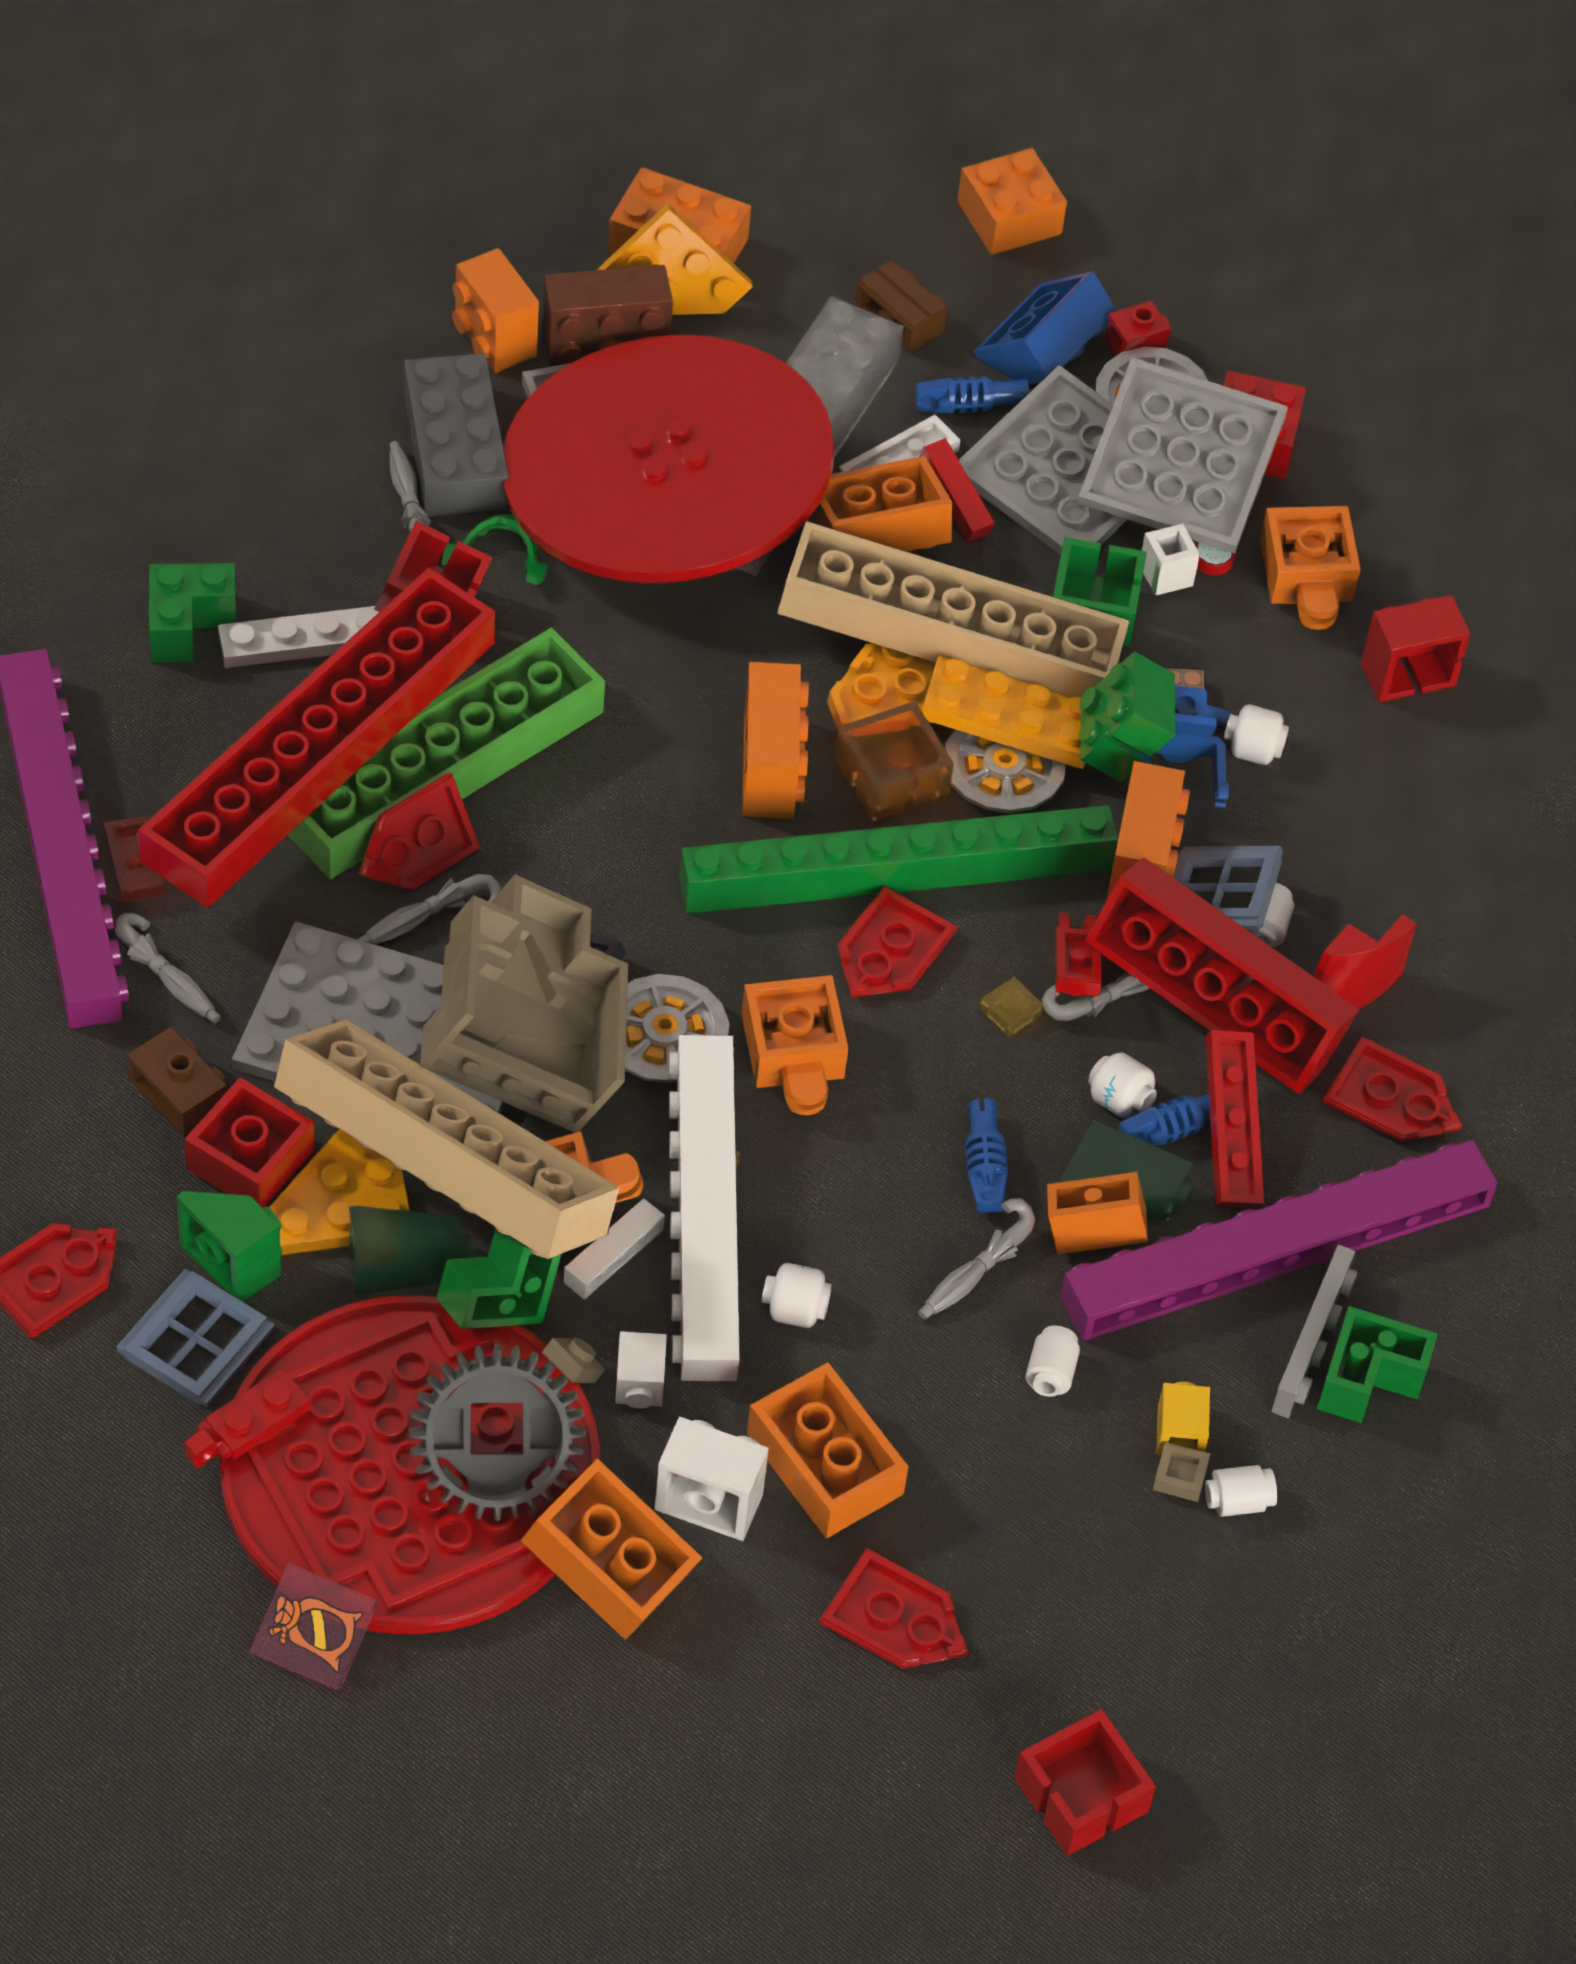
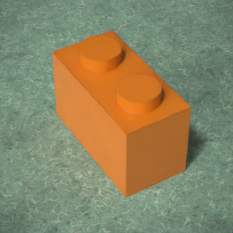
M1138 1172L1047 1184L1048 1218L1058 1255L1148 1242L1147 1212Z

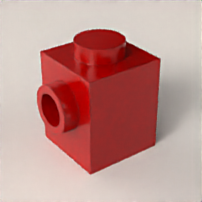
M1151 300L1109 313L1104 341L1114 357L1123 351L1140 347L1166 348L1168 337L1171 335V327L1167 317L1164 314H1160Z

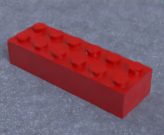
M1144 857L1120 876L1084 942L1209 1031L1254 1032L1255 1063L1298 1094L1322 1073L1360 1010Z

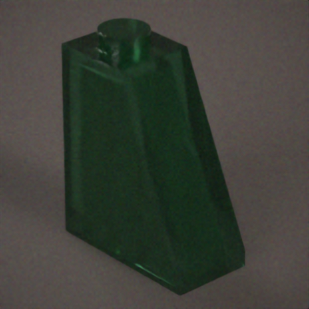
M1095 1120L1091 1122L1059 1181L1060 1183L1138 1172L1146 1206L1147 1220L1169 1221L1177 1205L1182 1208L1185 1207L1194 1187V1183L1188 1181L1192 1162Z
M366 1206L349 1207V1258L356 1295L441 1284L447 1259L474 1258L471 1235H462L459 1217Z

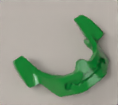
M496 515L483 520L472 529L462 542L471 546L477 536H485L494 528L517 532L522 537L523 543L527 545L528 559L525 562L526 581L534 585H540L546 577L548 564L537 560V544L523 531L512 515ZM448 543L446 545L441 562L442 565H446L456 544Z

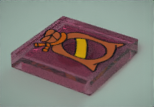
M288 1563L249 1653L340 1692L379 1601Z

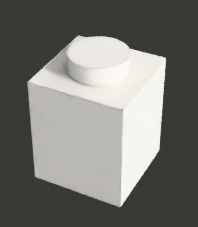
M1184 524L1145 533L1142 551H1147L1143 574L1155 596L1193 586L1200 554Z
M620 1331L615 1404H627L638 1409L650 1406L662 1407L667 1334Z

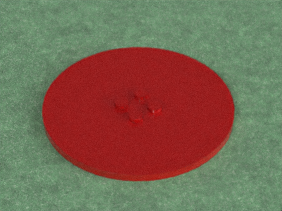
M667 335L647 337L623 342L591 353L555 373L534 391L517 412L508 429L503 444L508 480H503L509 507L523 531L538 546L563 563L584 572L620 581L639 583L689 581L735 569L763 556L786 541L808 520L821 502L830 482L834 463L832 426L827 410L813 387L797 371L769 353L732 340L708 336Z
M397 1295L379 1297L351 1303L328 1311L293 1330L269 1349L252 1368L235 1398L277 1370L283 1368L310 1399L311 1410L237 1459L233 1460L230 1456L223 1460L220 1457L222 1497L229 1522L237 1540L249 1559L282 1593L298 1601L312 1596L322 1599L344 1611H362L364 1616L356 1623V1628L389 1634H430L475 1625L496 1617L519 1605L540 1590L556 1575L521 1542V1539L535 1521L597 1458L600 1460V1443L596 1422L580 1384L572 1383L568 1379V1383L561 1390L562 1393L576 1390L578 1398L569 1405V1409L582 1408L584 1416L572 1422V1425H578L586 1429L585 1437L574 1438L572 1441L584 1448L583 1455H569V1459L578 1467L575 1474L564 1470L561 1472L567 1481L568 1486L566 1489L552 1484L550 1486L554 1497L552 1503H549L541 1495L535 1497L537 1504L536 1513H533L526 1503L519 1504L520 1512L518 1519H514L509 1507L502 1508L500 1521L494 1520L492 1508L485 1507L481 1518L476 1519L474 1504L469 1503L462 1513H458V1497L454 1495L445 1504L442 1503L440 1496L444 1486L441 1484L430 1491L427 1488V1482L433 1475L432 1471L419 1475L416 1467L426 1459L425 1456L412 1457L410 1452L411 1447L422 1443L421 1439L409 1437L410 1428L422 1426L421 1422L410 1417L411 1410H425L426 1407L418 1401L416 1395L418 1391L432 1394L434 1390L428 1385L427 1377L431 1375L442 1381L445 1377L441 1371L440 1364L445 1362L453 1369L458 1368L457 1353L462 1352L470 1362L475 1360L476 1346L480 1345L485 1357H492L495 1344H500L503 1357H509L510 1352L516 1345L519 1346L520 1360L526 1361L533 1351L537 1352L538 1361L536 1367L541 1369L550 1362L542 1353L547 1345L520 1325L461 1329L437 1300V1297ZM555 1365L554 1371L550 1376L552 1380L564 1375ZM529 1381V1382H530L531 1384H533L542 1394H545V1392H544L541 1388H539L537 1385H535L534 1383H532L531 1381ZM472 1403L470 1451L472 1453L522 1452V1403ZM555 1456L545 1459L527 1477L525 1485L528 1490L533 1488L531 1481L541 1474L547 1465L553 1468L556 1463ZM439 1457L441 1468L446 1465L463 1482L461 1488L466 1490L468 1485L466 1477L449 1460ZM323 1612L325 1618L342 1624L334 1615Z

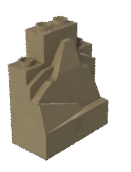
M516 874L492 900V903L473 895L451 921L450 942L445 946L441 1006L423 1026L420 1067L572 1132H579L625 1082L628 963L590 947L591 908Z

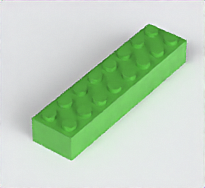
M551 627L438 695L293 829L288 836L331 880L364 859L378 815L448 772L452 773L460 796L463 799L604 712L605 680Z

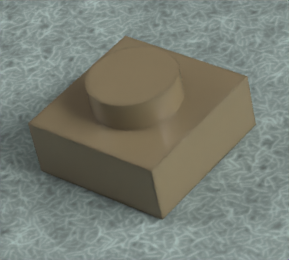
M577 1337L573 1339L552 1338L542 1351L572 1383H596L606 1370L594 1358L596 1356L595 1350L588 1343Z
M1165 1442L1153 1490L1198 1502L1210 1453Z

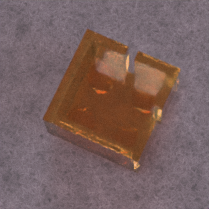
M916 701L838 727L835 760L851 787L856 785L855 794L872 822L907 810L908 801H911L914 807L949 795L954 763Z

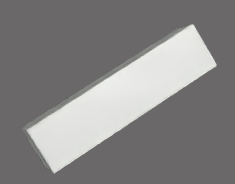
M643 1198L609 1228L610 1234L595 1240L565 1266L564 1283L585 1300L663 1231L665 1215Z

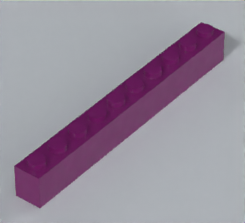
M47 649L0 655V695L69 1029L122 1021L121 1003L129 1001V993L125 975H116L115 966H121L118 940H109L107 931L114 930L110 904L102 905L100 900L101 895H106V886L102 868L94 870L92 861L99 860L95 834H86L85 826L91 825L88 800H79L78 792L84 791V784L80 765L72 766L70 758L77 757L73 731H64L63 724L69 723L66 698L58 699L56 691L62 690L59 665H50Z
M1474 1140L1458 1145L1456 1143H1449L1440 1147L1436 1152L1418 1158L1416 1156L1406 1157L1394 1166L1379 1171L1370 1169L1362 1172L1354 1179L1339 1184L1334 1182L1320 1186L1314 1192L1299 1197L1287 1196L1269 1207L1259 1210L1247 1209L1238 1213L1234 1218L1217 1224L1212 1222L1204 1223L1192 1232L1177 1237L1165 1236L1156 1240L1152 1245L1134 1251L1131 1249L1119 1251L1110 1259L1094 1264H1079L1064 1274L1060 1299L1083 1342L1333 1258L1338 1245L1357 1251L1490 1207L1498 1182Z

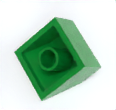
M183 1191L177 1195L179 1246L221 1289L244 1302L281 1276V1223L270 1208L266 1206L262 1208L248 1195Z

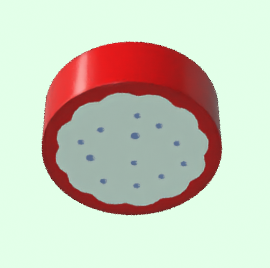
M1200 542L1195 543L1200 554L1197 565L1199 571L1207 575L1218 576L1227 573L1232 568L1235 557L1234 553Z

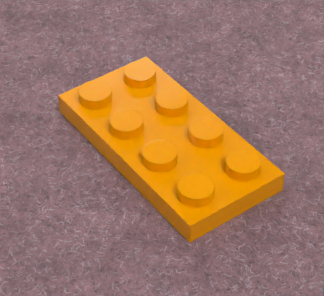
M938 654L919 718L1083 769L1085 765L1080 760L1081 697L1069 696L1047 689L1039 684H1031L1006 676L1001 672L986 670L967 664L962 660L951 659Z

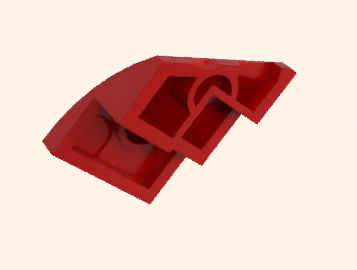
M1402 914L1379 941L1374 940L1351 924H1348L1323 952L1313 977L1358 1009L1365 1007L1389 989L1403 974L1417 923Z

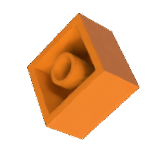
M1033 148L961 169L957 202L991 255L1062 234L1067 200Z
M497 248L456 264V283H453L455 311L452 312V318L458 332L461 334L465 333L472 342L475 354L486 353L487 364L494 374L537 357L539 301L502 251Z

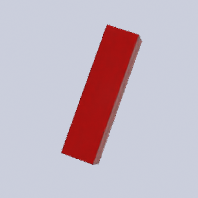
M944 438L924 446L920 456L927 458L951 499L952 518L966 543L968 544L989 535L995 522L947 439Z

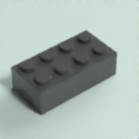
M486 353L404 360V397L423 510L428 514L427 517L507 510L503 480H508Z

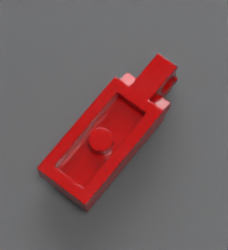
M281 1368L207 1416L197 1426L198 1432L184 1442L185 1457L196 1470L218 1455L223 1460L230 1456L235 1460L311 1410L310 1399Z

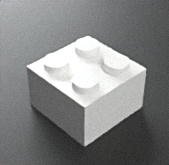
M679 1416L659 1461L655 1510L744 1541L763 1496L769 1448L760 1445L750 1437H736L716 1430L705 1421H691Z

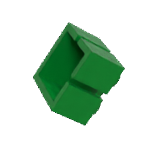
M1064 537L1053 597L1128 620L1129 624L1123 646L1130 647L1147 551L1110 545L1104 578L1095 577L1101 543Z
M1134 651L1122 663L1114 665L1108 675L1096 686L1088 688L1080 700L1082 726L1079 733V739L1081 740L1080 760L1122 782L1132 773L1134 761L1144 763V754L1151 757L1175 737V673Z

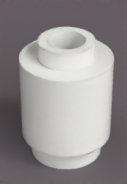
M1278 883L1275 884L1263 927L1259 931H1249L1272 948L1280 946L1284 942L1294 910L1293 896L1287 887Z
M1049 1326L1042 1331V1334L1036 1337L1025 1378L1027 1383L1038 1394L1053 1397L1064 1394L1071 1388L1080 1354L1078 1338L1073 1331L1062 1326Z
M1259 1465L1213 1470L1212 1479L1205 1481V1498L1208 1508H1215L1219 1517L1265 1512L1266 1507L1275 1506L1277 1503V1486L1272 1469H1261Z

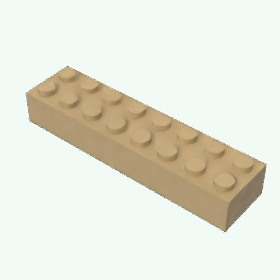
M807 521L786 580L777 613L929 661L936 662L939 654L951 659L962 660L967 664L986 670L1001 672L1006 676L1021 681L1039 684L1047 689L1069 696L1081 698L1088 688L1096 686L1108 675L1112 667L1118 663L1129 624L1128 620Z
M345 1019L285 1039L274 1085L276 1089L289 1096L295 1104L307 1107L324 1118L327 1124L340 1128L353 1136L360 1145L373 1149L388 1158L395 1167L407 1170L423 1180L430 1189L442 1192L458 1202L465 1211L477 1214L494 1225L495 1229L500 1233L510 1235L529 1247L533 1254L550 1259L607 1235L619 1191L618 1186L428 1069L420 1067L415 1061Z

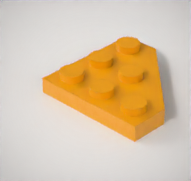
M668 203L597 269L606 270L665 265L673 299L672 315L724 314L753 287L752 280Z
M871 642L865 644L850 664L848 672L841 681L836 682L829 693L827 703L839 735L933 723L919 717L936 662Z
M340 1128L269 1207L281 1223V1255L410 1239L413 1237L402 1169L395 1167L391 1160L375 1150L360 1145L356 1138Z

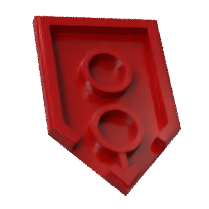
M448 772L378 815L359 871L360 875L413 891L481 849L452 773Z
M884 886L837 945L851 998L912 989L958 931V926Z
M1363 1036L1322 1101L1401 1142L1460 1131L1462 1129L1457 1112L1453 1111L1446 1094L1447 1088L1440 1074Z
M52 1223L0 1257V1306L27 1337L35 1338L109 1288L118 1229L99 1227L98 1231L71 1229V1225Z
M866 1548L819 1619L821 1625L901 1669L968 1655L964 1637L960 1633L954 1614L955 1608L950 1593Z

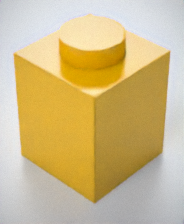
M1190 1382L1163 1383L1158 1403L1156 1455H1162L1165 1442L1205 1452L1209 1437L1210 1387L1196 1386Z

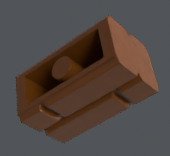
M890 260L880 266L876 272L872 271L859 280L855 305L908 352H914L922 347L926 341L930 342L942 334L945 328L947 313L945 302L937 293H929L921 286L916 275L911 270H903L893 260Z

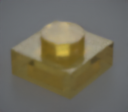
M1012 977L981 998L980 1009L1010 1037L1041 1016L1043 1004L1018 979Z

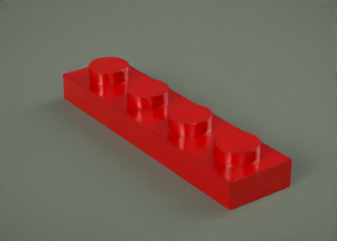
M1211 1030L1205 1036L1215 1206L1259 1209L1264 1205L1254 1032Z

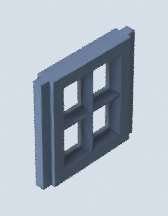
M1281 846L1183 847L1177 859L1174 879L1195 894H1215L1212 906L1246 930L1259 931L1263 927L1282 864L1283 850ZM1223 869L1219 883H1189L1193 870ZM1231 869H1261L1257 883H1227ZM1223 894H1254L1250 908H1219Z
M184 1269L116 1348L117 1352L122 1354L129 1362L196 1404H202L208 1408L274 1331L275 1324L267 1320L265 1315L202 1276ZM195 1295L216 1307L196 1332L175 1320ZM223 1313H226L244 1326L224 1349H221L203 1336ZM168 1326L189 1338L169 1363L148 1351ZM196 1344H199L217 1357L196 1381L176 1369V1367Z

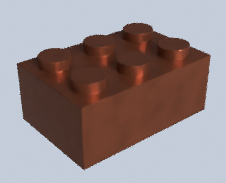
M653 265L544 275L542 332L549 366L573 363L591 353L623 342L671 335L673 299L666 266Z

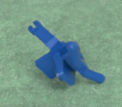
M1175 686V737L1159 749L1156 754H1162L1165 760L1173 763L1187 762L1192 758L1199 759V756L1210 757L1212 759L1213 807L1225 809V800H1228L1229 784L1226 783L1225 744L1219 737L1212 735L1216 725L1227 727L1229 717L1233 713L1207 705V691L1204 689ZM1144 754V763L1150 764V756Z

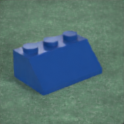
M1094 271L1043 282L973 351V354L978 360L1012 380L1027 379L1028 385L1040 383L1058 365L1063 367L1068 361L1080 356L1085 350L1084 344L1090 338L1099 335L1106 329L1109 313L1115 312L1117 309Z

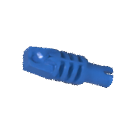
M969 376L968 380H965L964 377H957L956 380H953L952 377H946L945 379L917 383L915 388V404L917 411L954 414L955 409H958V413L961 414L966 412V408H969L970 413H976L978 408L981 409V412H988L992 410L993 406L1017 405L1029 394L1027 379L992 381L987 376H980L979 379H976L975 376Z
M1209 1094L1196 1098L1183 1095L1166 1103L1157 1104L1155 1107L1146 1108L1139 1114L1120 1123L1119 1144L1126 1152H1133L1155 1146L1160 1147L1177 1139L1185 1138L1188 1135L1197 1134L1204 1124L1210 1122Z
M984 1098L985 1109L981 1111L980 1101L975 1099L968 1104L971 1134L965 1143L968 1183L971 1186L978 1213L1004 1211L1001 1204L1006 1201L1009 1178L1006 1141L1004 1136L998 1132L996 1102L992 1099Z

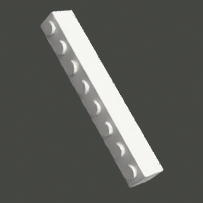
M679 1035L677 1052H669L668 1077L669 1079H677V1092H669V1119H677L678 1131H670L669 1157L670 1159H678V1171H670V1199H679V1212H671L670 1238L679 1239V1253H671V1280H680V1294H672L671 1320L672 1322H680V1335H672V1363H681V1381H737L739 1367L733 1036Z

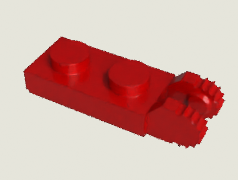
M1059 912L1055 934L1056 993H1068L1072 996H1100L1102 981L1101 953L1084 942L1097 919L1096 915L1086 914V919L1083 921V929L1070 928L1071 919L1069 918V913Z

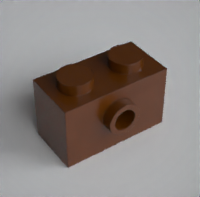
M169 1027L127 1054L129 1081L184 1139L224 1096L229 1088L227 1080L221 1071L216 1067L210 1068L201 1059L195 1044L189 1038L182 1039L172 1027Z

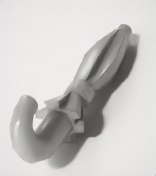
M393 441L390 443V474L392 483L401 497L404 508L401 524H405V532L411 531L415 521L429 526L431 520L427 517L428 514L420 507L416 495L417 478L404 450L400 447V443Z
M476 874L458 883H454L453 879L450 878L436 896L433 895L421 903L396 909L382 918L365 932L364 936L357 940L376 945L406 935L426 921L430 915H435L444 908L464 907L466 905L464 899L481 890L489 892L490 899L488 902L492 903V900L502 890L501 884L492 875Z
M135 913L121 914L114 921V929L118 938L129 948L127 955H130V959L149 965V968L156 975H159L161 981L171 994L186 1007L203 1018H207L213 1024L219 1022L221 1015L215 1011L213 1004L191 977L175 966L170 965L167 959L161 954L159 955L150 933H147L144 937L132 927H138L140 930L145 931L149 928L150 922Z
M1126 972L1115 982L1103 986L1100 990V996H1079L1080 998L1065 1005H1059L1056 1003L1055 998L1060 993L1055 992V985L1046 990L1042 1003L1045 1012L1056 1021H1070L1085 1014L1088 1017L1093 1014L1095 1018L1108 1002L1111 1003L1119 999L1120 996H1129L1146 991L1149 987Z
M1022 1198L1009 1199L1001 1204L1007 1213L1017 1211L1019 1220L1004 1234H1002L1001 1230H995L986 1251H982L975 1257L974 1261H970L951 1272L937 1286L925 1302V1305L918 1311L922 1319L926 1320L930 1315L944 1310L966 1296L982 1278L984 1272H987L996 1264L995 1262L1017 1256L1014 1253L1018 1251L1016 1246L1031 1233L1035 1223V1216L1029 1204Z

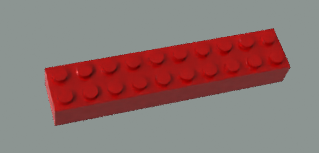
M426 569L138 830L141 863L206 908H209L494 645L495 610L432 569Z

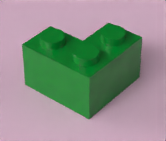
M235 563L149 564V639L151 663L194 662V629H218L220 624L236 623Z
M495 1229L488 1257L447 1259L437 1300L461 1329L542 1324L562 1254L550 1259L537 1256L520 1241Z
M1348 1306L1317 1410L1362 1423L1373 1386L1418 1400L1438 1333Z

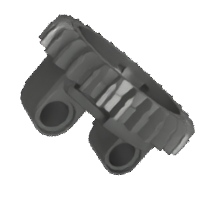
M495 1344L492 1357H485L479 1345L475 1347V1360L470 1362L462 1352L457 1353L459 1367L453 1369L447 1363L442 1362L440 1366L445 1378L441 1381L429 1375L427 1383L434 1391L432 1394L418 1391L416 1395L418 1401L426 1406L425 1410L412 1409L410 1417L413 1420L422 1423V1426L409 1429L410 1438L422 1440V1443H418L410 1448L411 1456H425L426 1458L416 1467L419 1475L432 1471L433 1475L427 1482V1488L430 1491L441 1484L444 1486L440 1496L442 1503L445 1504L454 1495L458 1497V1513H462L469 1503L474 1504L476 1519L481 1518L485 1507L492 1508L495 1521H500L502 1508L509 1507L514 1519H518L520 1512L519 1504L526 1503L528 1508L533 1513H536L537 1504L535 1497L541 1495L549 1503H552L554 1497L550 1486L555 1484L562 1489H566L568 1486L561 1472L564 1470L575 1474L578 1470L577 1465L569 1459V1455L582 1456L584 1453V1448L581 1445L572 1442L574 1438H581L586 1435L584 1427L572 1425V1422L584 1416L582 1408L569 1409V1405L577 1400L578 1394L576 1390L562 1393L561 1390L568 1383V1377L562 1375L552 1380L550 1376L554 1371V1363L550 1361L541 1369L537 1368L538 1353L535 1351L527 1357L526 1361L520 1360L519 1346H514L509 1357H503L500 1344ZM529 1381H531L532 1383H534L535 1385H537L539 1388H541V1389L545 1392V1394H542V1393H541L533 1384H531ZM522 1403L523 1451L472 1453L470 1451L471 1404ZM555 1456L556 1463L553 1468L547 1465L543 1472L531 1481L533 1488L528 1490L525 1485L527 1477L545 1459ZM439 1457L449 1460L466 1477L468 1481L466 1490L461 1488L463 1482L446 1465L441 1468Z

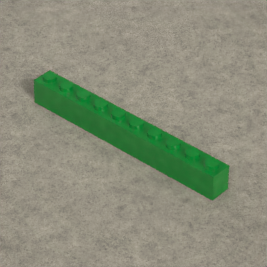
M1106 805L684 847L681 849L679 881L686 914L877 895L884 886L897 893L1112 871L1118 837L1110 806Z

